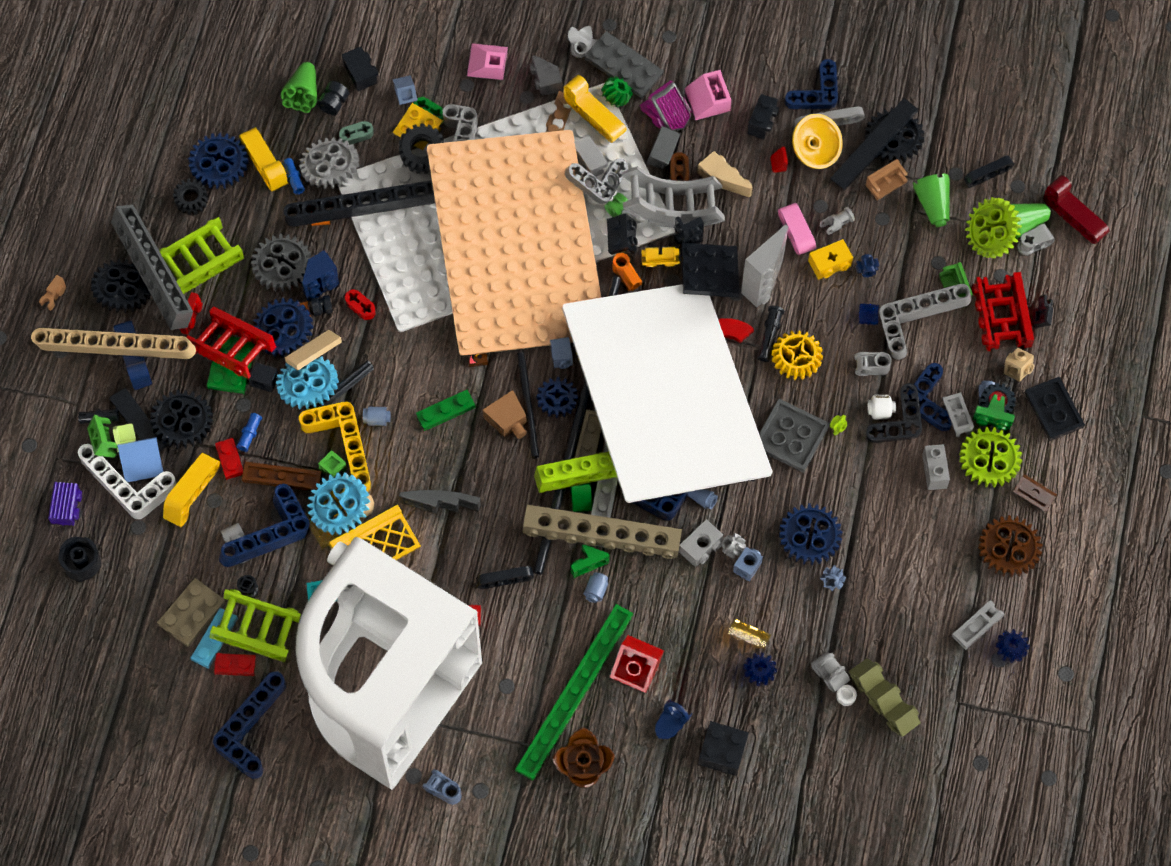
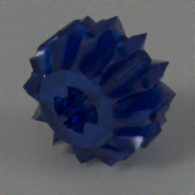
M1012 629L1011 633L1005 630L1003 635L998 636L999 642H996L995 647L999 648L997 655H1004L1003 661L1009 658L1010 663H1013L1014 659L1020 662L1022 657L1027 656V650H1029L1030 645L1026 644L1028 637L1022 638V631L1016 634L1015 629Z
M761 652L760 657L756 653H753V658L747 657V664H744L743 669L746 670L744 676L750 677V683L755 680L757 681L756 685L760 686L761 681L764 685H768V680H774V674H777V669L774 668L776 661H771V655L765 658L764 652ZM758 667H763L762 672L758 671Z

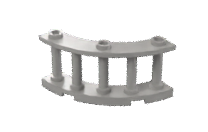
M638 166L622 172V176L631 182L632 194L631 200L623 202V209L638 219L642 217L648 219L650 224L674 228L675 218L678 216L683 224L699 217L703 220L704 226L725 221L724 214L715 206L714 190L721 189L722 184L714 176L693 181H672L652 176ZM639 187L646 189V201L639 197ZM653 192L665 194L666 209L654 206ZM707 192L708 208L694 211L693 194ZM673 195H686L687 211H674Z

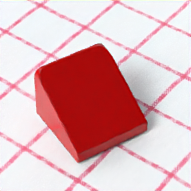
M784 146L771 155L773 172H784L787 170L788 160Z

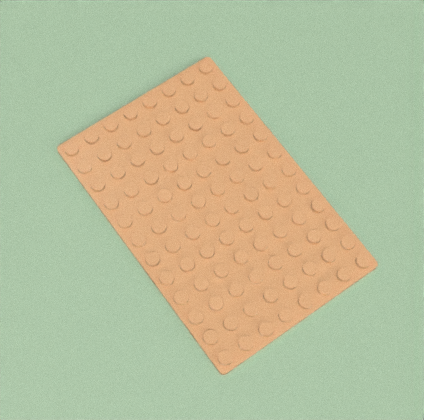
M571 130L429 144L427 146V154L459 354L465 356L550 346V340L569 337L570 343H573L562 310L563 305L602 298L584 194L582 190L565 176V169L573 163H578L573 132Z

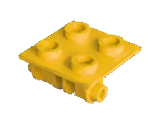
M412 103L393 133L401 138L403 133L406 134V129H413L412 125L415 124L417 127H420V124H424L425 127L431 125L433 129L436 128L440 132L441 127L439 126L443 120ZM420 141L414 146L424 150L428 142Z

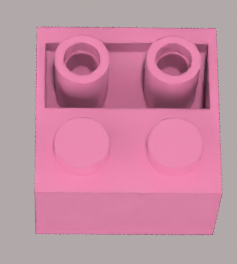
M720 70L701 75L685 88L695 120L729 112L731 109V97Z

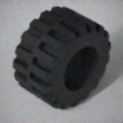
M415 124L412 125L413 129L407 128L406 134L403 133L401 135L402 139L399 140L398 147L400 157L405 167H409L410 171L413 172L415 170L417 174L424 171V174H428L430 170L428 155L425 157L415 156L411 151L412 147L420 141H427L431 144L444 143L443 136L439 134L436 128L433 129L431 125L425 127L424 124H420V127H417Z

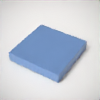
M156 437L118 444L126 482L157 477L163 472Z

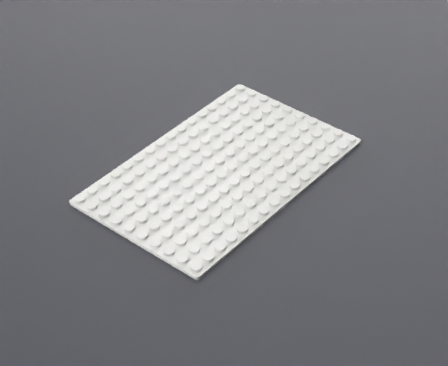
M605 83L589 88L588 92L612 112L626 127V132L613 143L603 137L568 104H563L565 108H571L564 130H571L573 132L574 142L590 136L608 163L607 167L603 168L604 173L596 176L597 179L601 180L609 165L618 158L627 162L628 170L638 166L650 174L619 107L611 106L610 102L606 101V98L602 96L601 88ZM555 100L477 127L474 140L546 132L548 118L550 114H554V111L557 110L554 104ZM562 119L553 120V124L557 125L559 129L563 127L564 122ZM455 135L443 139L444 143L453 142ZM426 145L424 150L417 148L411 151L415 156L425 157L428 155V145ZM400 155L357 169V173H352L353 178L347 177L348 183L342 181L341 186H338L341 195L432 179L430 170L428 174H424V171H421L420 174H417L415 170L412 172L409 170V167H405ZM617 165L618 168H617V170H616L614 173H617L618 171H620V169H619L620 166H619V165ZM608 177V183L614 186V180ZM623 178L613 197L617 193H621L628 200H631V182ZM585 179L586 186L592 188L591 181ZM639 187V197L646 201V189ZM606 189L601 192L603 198H604L603 195H604L605 191H607ZM583 192L595 262L616 255L608 253L607 219L612 218V216L605 210V204L597 203ZM653 192L654 206L666 209L659 193ZM435 203L351 217L399 332H404L453 314ZM626 210L622 211V214H628L637 223V247L675 234V230L672 227L650 224L648 219L642 217L638 219Z

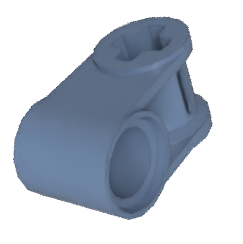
M433 769L431 777L426 784L422 785V788L448 804H457L462 798L459 785L441 772ZM449 790L457 791L454 796L447 795Z

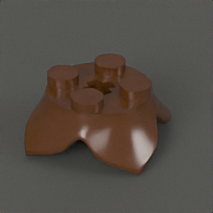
M582 727L570 736L567 746L556 750L552 759L557 770L566 775L574 785L588 788L594 785L599 777L610 769L615 755L606 745H599L595 735ZM584 757L589 762L583 765L578 761H581V758Z

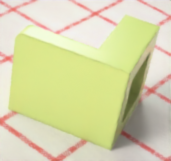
M132 423L113 427L117 446L118 444L136 441Z

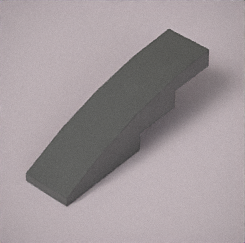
M416 490L400 492L399 494L400 503L437 514L439 507L458 513L460 506L479 511L481 506L480 497L459 492Z

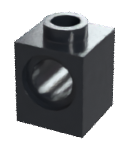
M255 362L254 367L249 369L251 375L249 378L250 386L272 393L278 379L277 368Z

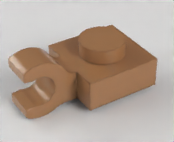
M56 275L47 287L46 294L39 300L41 306L45 302H50L47 306L50 311L55 306L54 300L56 301L65 292L66 285L62 277Z

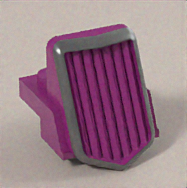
M673 81L667 82L650 94L649 99L640 105L641 111L649 116L653 124L659 129L662 126L673 131L685 129L691 118L692 110Z

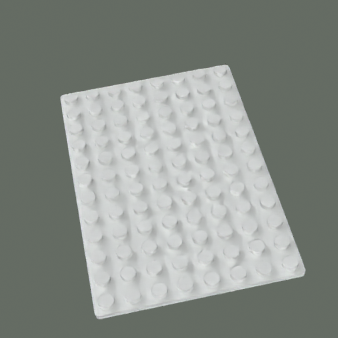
M681 284L563 305L562 310L624 499L627 503L771 476L772 469L710 296L683 294V285Z

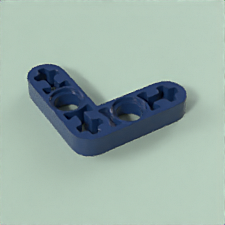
M825 59L821 62L819 69L820 90L789 91L785 96V105L789 109H833L837 105L838 100L836 63L831 59ZM826 66H829V69H830L829 75H826V74H827V69L825 68ZM831 81L833 86L826 87L824 82ZM828 93H831L830 97L832 102H828ZM808 97H814L816 99V102L809 103L806 99Z
M932 363L927 366L914 383L918 390L919 405H921L920 414L922 419L937 429L947 431L952 427L948 412L927 398L943 375L942 366ZM937 370V374H934L930 380L931 371ZM926 383L929 389L921 390L918 384ZM911 390L906 393L908 395V402L911 399L912 393H914ZM907 407V409L916 414L917 410L915 407ZM925 407H931L934 410V413L931 415H927L924 413L923 409ZM946 418L948 422L942 424L941 421Z

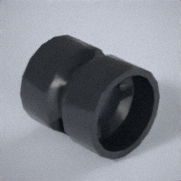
M330 81L324 90L325 93L318 99L317 105L325 113L336 116L350 92L342 84Z

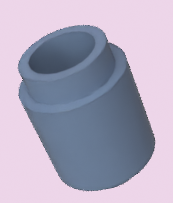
M368 406V408H363V424H368V426H386L387 422L391 420V411H387V407Z
M594 572L593 576H590L584 591L586 600L592 603L602 601L608 586V577L606 575Z

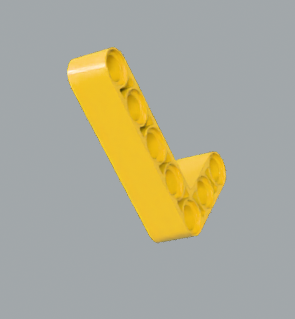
M340 402L303 411L299 415V422L302 431L305 433H314L340 427L351 475H354L356 479L365 480L366 483L364 485L368 492L371 488V481L353 405L349 402ZM345 411L350 412L348 415H342ZM326 415L331 416L328 420L323 419ZM306 420H312L310 424L304 423ZM349 428L354 429L351 433L346 432ZM353 445L358 446L355 450L349 449ZM355 463H362L360 467L353 466Z

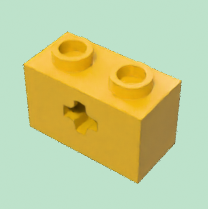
M842 239L811 252L808 262L816 277L821 279L823 277L828 278L840 270L845 271L852 266L853 256Z

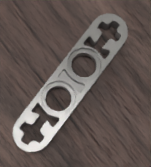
M859 106L817 113L829 117L837 126L857 123L865 118L863 108ZM806 116L796 118L794 120L795 126L802 118Z

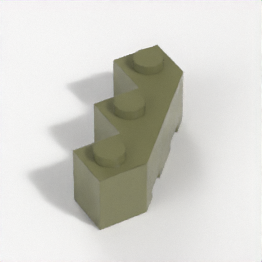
M866 658L851 669L849 674L856 688L868 696L869 703L879 715L882 713L888 720L886 724L889 728L903 737L921 723L917 716L919 713L913 705L910 706L902 701L899 695L901 691L896 684H891L884 679L881 673L883 671L881 666L877 662H872Z

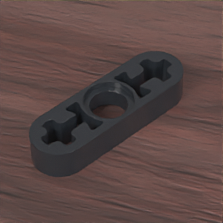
M1004 156L971 171L964 177V181L969 188L1007 172L1014 166V162L1010 156Z
M523 566L481 574L476 577L479 589H488L532 580L534 575L531 566Z

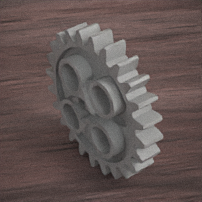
M335 137L331 141L325 138L323 143L321 140H318V145L312 143L313 148H306L307 153H302L303 158L300 159L301 164L299 166L306 182L310 181L311 186L316 183L317 188L323 185L324 189L328 185L331 188H334V184L341 186L342 181L348 183L347 177L353 178L352 173H357L356 168L359 167L358 162L360 161L353 144L349 145L348 141L343 143L342 138L336 141Z

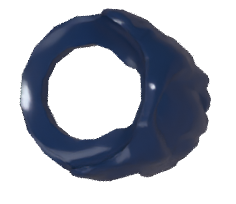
M669 699L664 705V712L656 723L655 733L659 739L674 737L684 724L689 721L693 713L688 715L681 705Z

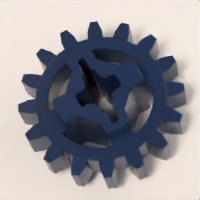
M559 377L556 378V381L549 378L548 384L543 382V388H538V393H540L537 394V400H539L538 407H542V413L548 411V417L552 414H555V418H558L559 414L566 417L565 412L571 414L572 408L577 407V389L573 388L572 382L567 384L566 378L563 381H560Z

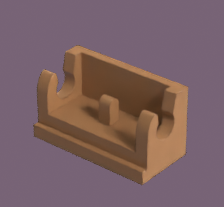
M898 159L869 175L866 187L879 200L906 184L908 181L905 177L907 172Z

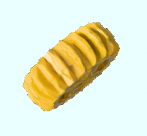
M799 330L797 334L791 331L790 336L784 333L783 338L779 337L777 339V343L773 345L774 350H772L771 355L773 356L772 362L776 363L775 368L780 369L781 375L787 373V379L791 375L794 380L797 379V376H800L803 380L805 375L810 378L812 372H817V367L821 366L823 355L821 354L822 347H819V341L814 342V335L809 338L807 332L801 335ZM804 347L810 351L811 355L804 350ZM800 351L799 356H797L796 359L794 360L795 355L798 354V352ZM783 355L790 360V364L784 359Z

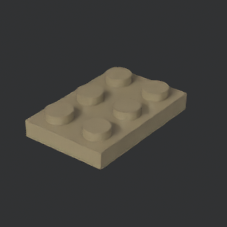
M195 578L159 619L157 624L189 647L215 617L219 608L226 604V601Z

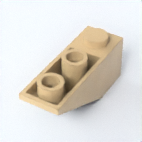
M714 151L698 164L697 173L703 179L714 176L722 184L721 189L751 197V183L747 179H743L737 169L731 167L722 155H718Z

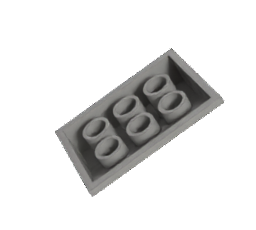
M786 224L745 259L741 293L756 307L767 303L771 298L770 295L784 258L789 227Z

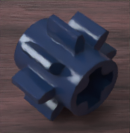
M870 254L859 257V261L855 265L857 274L862 273L863 277H872L879 270L878 259H873Z

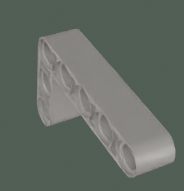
M958 284L884 304L879 311L891 356L896 360H901L907 354L901 323L969 305L971 302L970 288L965 284ZM961 293L967 294L965 297H958ZM942 298L948 299L946 302H940ZM924 303L930 304L928 307L921 306ZM905 308H911L909 312H903ZM893 313L891 317H885V314ZM893 329L898 330L895 334L889 333ZM897 346L902 347L899 351L893 350Z

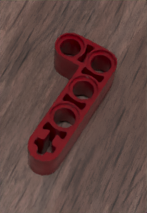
M1060 175L1046 188L1044 201L1089 242L1097 244L1109 233V227L1070 193L1071 182L1065 176Z

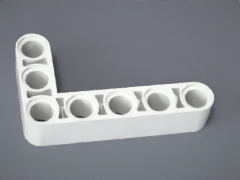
M84 444L78 449V456L82 464L134 519H142L165 501L168 494L177 484L174 475L166 471L160 473L139 492H136L103 456H96L94 454L92 445ZM86 454H92L89 458H84ZM104 466L103 470L96 471L98 467ZM112 479H116V480H117L115 483L109 484V481H110V480H112ZM166 481H172L169 485H163ZM124 492H128V493H129L128 496H126V497H121V495H122ZM151 493H156L155 497H148ZM137 505L142 506L139 510H133Z

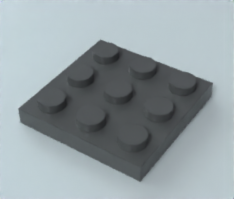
M778 399L759 435L766 455L804 473L829 429L830 423Z

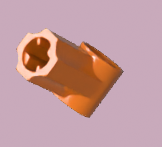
M625 253L616 254L613 258V272L621 278L628 291L637 289L642 285V280L631 265L629 256ZM623 262L625 265L618 266L617 263Z

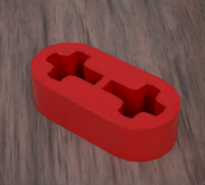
M353 289L345 294L346 305L364 320L374 318L376 314L375 305L361 292ZM350 297H357L358 303L355 300L351 301ZM363 307H364L365 309H369V308H370V311H371V312H370V313H369V312H365V313H364Z

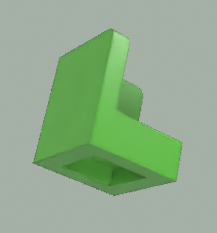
M332 450L318 463L322 474L326 472L328 475L331 474L335 477L336 473L340 471L345 473L347 471L346 462Z

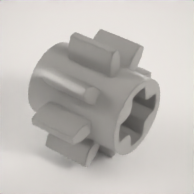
M736 533L733 534V537L728 535L722 541V547L724 548L722 552L734 559L735 555L740 557L746 548V540Z

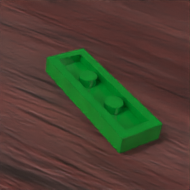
M465 390L416 412V417L423 430L426 431L475 409L476 405L468 390Z

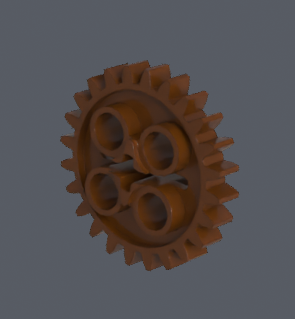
M1008 515L1007 520L1000 516L999 522L993 519L992 525L988 523L986 529L982 530L981 534L983 536L979 538V541L982 543L978 546L982 551L979 555L986 556L983 563H990L988 569L995 567V574L1000 570L1003 577L1006 572H1009L1010 578L1013 577L1014 572L1020 577L1022 571L1027 574L1029 568L1034 569V563L1038 564V557L1042 554L1040 549L1043 544L1038 543L1041 540V536H1035L1038 530H1031L1032 523L1028 526L1025 525L1026 519L1019 522L1018 516H1016L1015 520H1012L1010 515ZM1012 531H1014L1015 536L1012 543V550L1010 552L1009 561L1007 562L1005 559L1009 548ZM1003 532L1007 537L1002 538L998 533ZM1022 537L1026 540V542L1022 543L1018 540V538ZM994 550H1000L1003 555H997ZM1013 555L1021 556L1022 560H1016Z

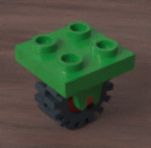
M995 383V385L991 384L984 389L980 397V406L977 405L972 419L976 421V424L981 426L992 425L1000 431L1002 429L1003 431H1006V429L1010 430L1015 415L1010 413L1015 406L1016 397L1014 398L1015 394L1011 392L1009 386L1007 388L1005 387L1006 384L1002 383V385H999V383Z

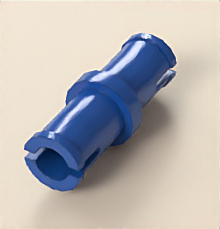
M292 158L283 160L282 165L287 174V181L290 182L294 194L303 193L305 188L300 179L301 175L296 170Z
M256 413L250 414V418L246 427H243L241 431L242 436L236 446L239 450L243 452L248 451L252 439L257 435L256 430L262 420L260 415Z

